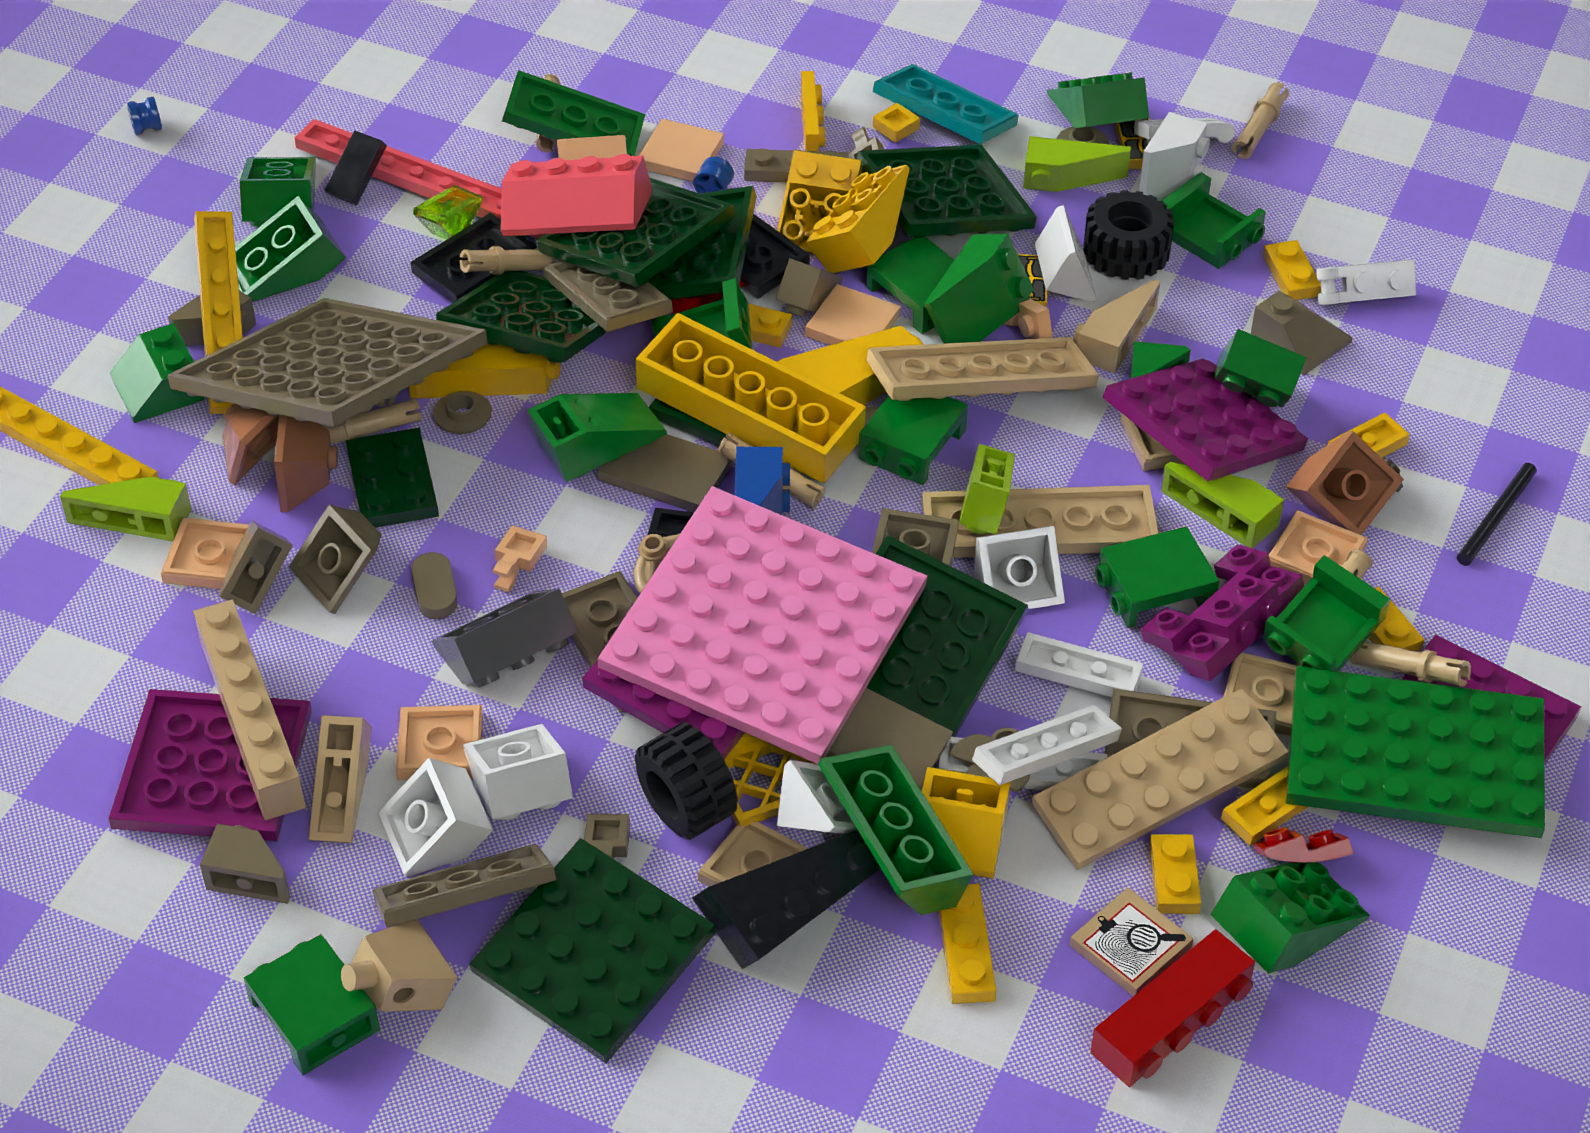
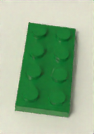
M518 70L502 122L553 140L625 135L627 154L635 156L646 114Z

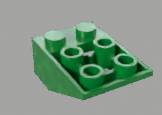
M1132 72L1058 82L1057 89L1047 90L1048 96L1074 128L1149 118L1145 77L1133 79Z
M638 393L560 394L527 410L540 446L565 482L581 477L590 470L607 462L617 460L622 455L667 435L664 426Z
M1292 862L1235 875L1210 914L1268 974L1295 967L1366 921L1370 916L1359 905L1358 899L1351 892L1343 889L1329 875L1327 868L1319 862Z

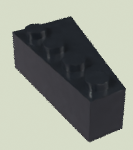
M856 830L709 886L692 897L705 918L715 924L717 935L739 966L744 969L760 960L880 870L881 867L859 831Z

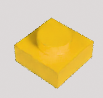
M895 103L873 116V128L896 143L920 129V118L899 103Z

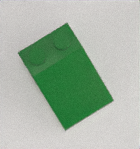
M316 157L247 158L240 178L242 222H251L252 226L260 227L298 195L314 211Z
M298 195L235 246L238 288L241 292L251 297L252 302L320 280L346 259V256L320 217Z
M972 234L924 305L943 344L981 342L1020 311L1019 303L1026 301L1034 289L1009 234Z

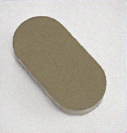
M429 552L418 556L413 561L411 570L419 611L428 618H445L451 615L457 608V594L450 561L443 554Z

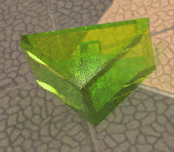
M453 185L414 207L413 215L432 234L447 240L471 225L482 204L483 196Z

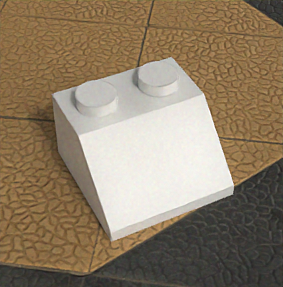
M1168 112L1144 150L1139 192H1143L1147 196L1153 195L1157 197V201H1162L1200 172L1205 174L1206 165L1202 164V159L1206 156L1210 144V139L1206 138L1208 123Z
M543 724L463 744L481 804L492 820L514 819L521 812L535 808H554L561 801L573 798L566 753Z
M428 758L378 812L401 870L408 877L468 858L493 831L467 770L432 758Z

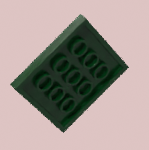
M982 145L858 151L857 159L862 161L863 173H877L887 166L895 168L907 165L910 168L898 218L899 225L908 237L922 238L927 235L943 234L954 236L959 233L974 232L985 234L990 231L1017 232L1022 229H1034L1037 216Z
M649 177L653 192L636 229L544 234L536 242L539 251L543 254L639 287L647 283L659 271L673 264L677 258L688 250L695 248L699 242L710 234L720 230L724 224L735 217L733 204Z
M753 186L700 193L733 204L735 217L724 224L720 230L713 232L699 242L695 248L688 250L677 258L673 264L659 271L648 282L669 299L723 293L722 282L736 278L738 283H740L757 198Z
M504 271L501 275L493 277L436 313V320L485 329L489 345H505L514 348L518 353L538 354L545 356L551 362L557 363L566 362L607 333L596 321L583 312L580 307L549 283L544 276L524 271Z
M886 535L876 555L927 575V583L866 688L953 731L951 737H956L1027 614L1028 605Z
M580 838L554 867L556 880L538 885L469 965L471 971L607 1064L716 934L715 924Z

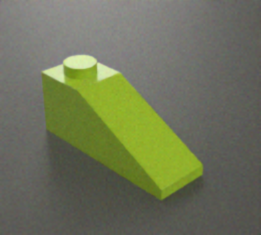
M1029 136L1023 189L1060 192L1127 178L1131 147Z
M983 444L978 445L959 524L965 525L969 531L981 535L988 532L997 534L1010 494L1015 454Z
M1174 462L1167 463L1164 468L1162 493L1244 546L1254 548L1280 524L1284 499L1254 480L1227 475L1207 481L1189 466Z
M155 477L66 490L60 495L67 523L167 541H174L182 518H188L192 510L186 483Z

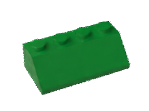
M893 745L821 758L818 763L819 767L898 897L920 915L957 907L974 874Z

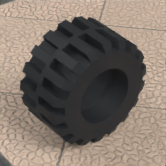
M1121 190L1120 193L1110 192L1107 193L1106 197L1100 196L1095 200V203L1089 206L1086 215L1083 244L1084 254L1087 255L1086 260L1089 264L1095 265L1094 269L1099 272H1106L1107 276L1113 278L1118 276L1124 280H1129V278L1137 280L1144 279V275H1155L1157 270H1162L1166 266V262L1170 258L1174 230L1173 213L1167 209V205L1163 201H1157V197L1153 195L1147 196L1139 191L1134 193L1128 190Z
M686 722L680 723L637 748L635 764L643 792L660 819L680 837L689 840L695 838L736 812L738 797L731 772L715 745L695 726L693 727Z

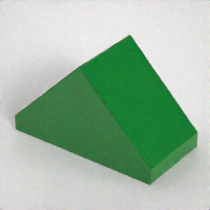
M1134 341L1130 379L1188 363L1191 350L1181 345Z

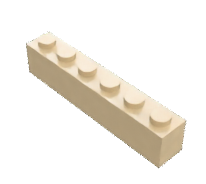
M233 599L194 610L193 613L200 643L264 820L266 821L306 808L300 777Z

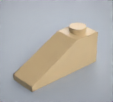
M1152 280L1094 310L1085 324L1080 323L1078 325L1073 341L1092 366L1116 374L1133 347L1134 341L1136 342L1157 309L1160 281Z
M321 716L309 841L352 843L368 768L372 726L364 718Z

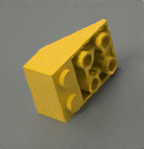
M794 150L777 231L806 252L814 254L806 243L815 231L813 227L818 221L832 212L834 209L832 205L838 198L850 191L852 181L863 173L862 161Z
M907 165L895 168L887 166L873 174L868 172L862 173L852 181L850 191L833 203L832 207L834 209L832 212L815 224L813 227L815 231L806 243L826 271L837 273L873 265L891 245L910 170Z

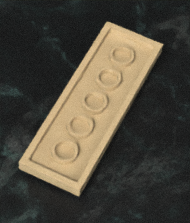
M1071 337L872 347L868 349L867 362L891 400L896 399L899 401L929 397L943 399L946 396L962 395L977 397L980 394L995 393L1011 395L1014 392L1029 391L1044 393L1048 390L1062 389L1077 391L1081 388H1096L1099 374Z
M1150 485L1010 489L997 534L1054 526L1058 554L1100 553L1103 547L1159 533ZM966 491L922 492L923 514L960 521ZM959 524L953 558L975 557L976 538L997 534L989 532L984 535L976 534L969 531L965 525Z
M1240 688L1034 795L1032 804L1075 869L1079 870L1286 760L1289 752L1243 688Z

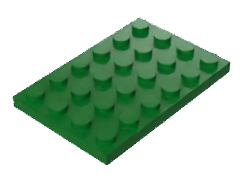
M1297 666L1294 676L1286 804L1542 839L1545 830L1544 698Z

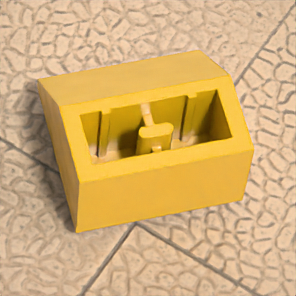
M927 767L922 787L923 795L973 874L994 879L1008 813L1011 781L999 785L989 777Z

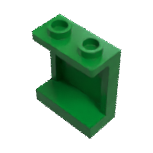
M1200 172L1162 201L1167 205V209L1173 213L1174 230L1172 242L1220 269L1230 260L1238 258L1241 252L1252 243L1256 244L1260 241L1265 232L1264 220L1266 211L1258 208L1252 214L1246 216L1209 194L1212 178Z
M914 237L881 255L875 264L867 266V288L871 292L881 287L887 289L913 311V328L919 333L924 334L935 327L924 303L954 262V259L927 237Z
M736 278L722 282L723 299L680 312V314L752 349L748 301ZM666 314L651 320L655 337L676 314Z
M888 396L859 433V459L872 466H877L899 475L904 479L924 485L928 480L931 462L950 437L960 440L966 432L968 404L948 396L943 399L931 397L912 398L908 401L891 400L890 396Z
M1187 526L1103 547L1100 551L1099 565L1095 567V576L1099 586L1107 590L1113 612L1116 616H1121L1127 628L1136 626L1137 614L1148 609L1191 598L1194 599L1199 608L1218 591L1219 586L1217 576Z
M1323 555L1314 565L1311 580L1277 618L1270 616L1266 621L1263 639L1274 652L1280 655L1286 654L1299 663L1301 667L1340 671L1386 619L1390 598Z
M322 934L309 941L297 944L290 952L270 963L258 966L252 973L243 977L249 1001L254 1007L260 1006L289 1046L293 1063L302 1076L380 1031L375 1004L363 989L347 991L341 981V970L344 963Z

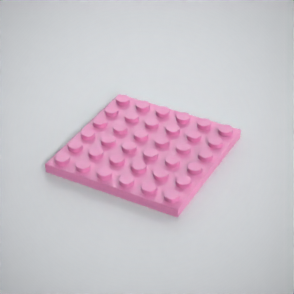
M712 486L597 658L598 668L818 764L821 758L826 757L927 583V575Z

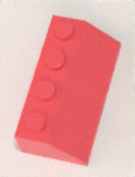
M620 154L609 158L587 156L576 160L554 158L543 162L521 160L512 163L502 181V236L636 229L653 192L644 155L630 156L628 154Z

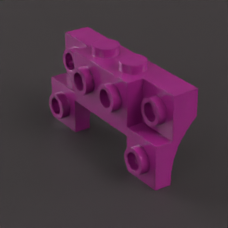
M1237 544L1214 564L1216 576L1228 582L1191 615L1164 608L1140 629L1143 641L1171 655L1190 675L1211 681L1264 633L1265 623L1269 617L1274 616L1277 618L1305 586L1303 575L1271 566L1268 553Z

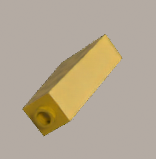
M897 326L783 358L777 362L865 405L886 393L885 388L867 362L868 349L872 347L924 344L917 336H913L903 326Z
M486 344L475 350L472 356L460 358L449 364V368L446 370L434 372L425 377L422 383L410 385L409 393L411 398L417 399L443 398L450 393L458 391H472L483 396L547 394L552 380L559 378L561 363L551 362L545 356L534 353H518L514 348L505 345Z

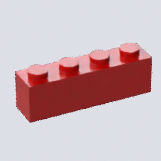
M1217 929L1213 930L1094 1028L1090 1054L1129 1088L1141 1077L1145 1079L1150 1078L1160 1068L1166 1056L1172 1051L1175 1053L1181 1052L1190 1043L1193 1034L1203 1025L1205 1027L1212 1026L1230 1002L1233 1000L1240 1002L1247 996L1253 987L1251 979L1255 961Z

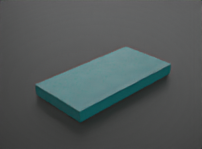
M914 64L875 81L873 86V93L894 103H899L906 109L979 144L1017 126L1019 118L1017 113Z

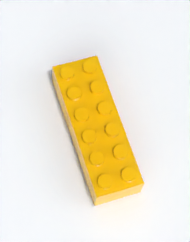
M677 313L636 358L637 389L725 434L730 432L753 447H783V463H790V467L823 484L826 483L859 443V433L865 426L866 406L680 313Z

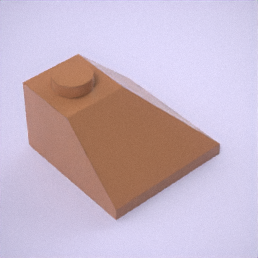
M234 403L224 415L226 424L222 437L228 480L233 485H236L276 445L279 415H270L267 411L255 408L244 409Z
M279 415L274 459L280 512L291 511L329 485L331 469H337L338 447L331 446L330 431L316 422H301L295 420L294 417Z
M1348 431L1310 456L1286 488L1308 509L1326 521L1362 535L1404 479L1355 432Z

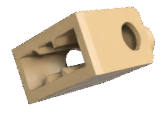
M418 919L365 936L360 943L352 964L344 965L341 970V981L347 991L364 989L375 1004L376 1009L382 1012L443 1009L458 978Z

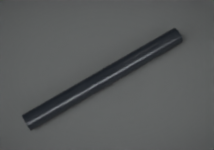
M1524 463L1458 553L1456 558L1460 564L1468 566L1474 560L1536 474L1537 469L1533 464Z

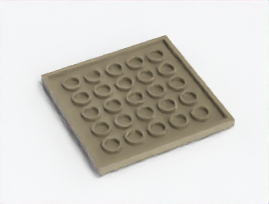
M323 298L168 374L170 389L186 392L189 396H204L212 398L215 402L234 403L244 409H260L267 411L270 415H286L294 417L297 421H311L323 424L326 428H336L343 426L347 419L372 410L373 405L382 400L396 397L399 391L406 387L422 383L424 378L430 374L449 368V364L456 360L472 356L475 350L488 344L485 329Z

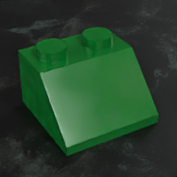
M174 323L139 334L110 371L111 378L134 423L205 400L204 396H189L186 392L170 389L168 374L194 362Z
M1237 329L1220 353L1214 379L1222 382L1223 386L1230 391L1246 392L1257 397V400L1264 405L1283 408L1293 395L1307 357Z

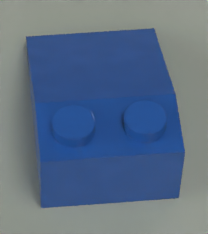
M736 446L735 496L782 515V512H790V489H783V486H790V463H783V447Z

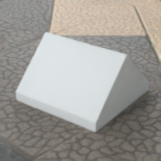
M1064 205L1059 206L1035 242L1046 291L1085 301L1097 300L1084 250Z
M1054 526L976 538L975 579L1027 604L1028 609L1065 604Z
M789 760L784 765L777 826L848 834L858 830L818 764Z

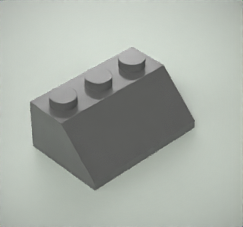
M560 589L533 591L431 641L434 648L462 684L476 683L478 687H483L500 678L498 672L509 666L513 670H517L535 661L533 654L543 649H546L547 653H551L569 644L567 638L578 633V629Z

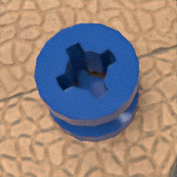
M154 96L146 98L145 102L136 103L135 101L127 102L135 135L142 134L144 130L150 128L155 131L162 129Z
M720 157L705 159L700 167V171L693 180L695 191L700 194L727 190V186L734 178L733 167L729 162Z

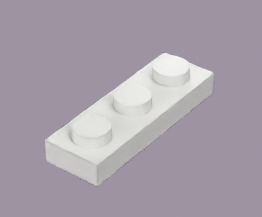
M1027 632L1016 660L1015 671L1112 697L1113 688L1136 691L1144 663Z

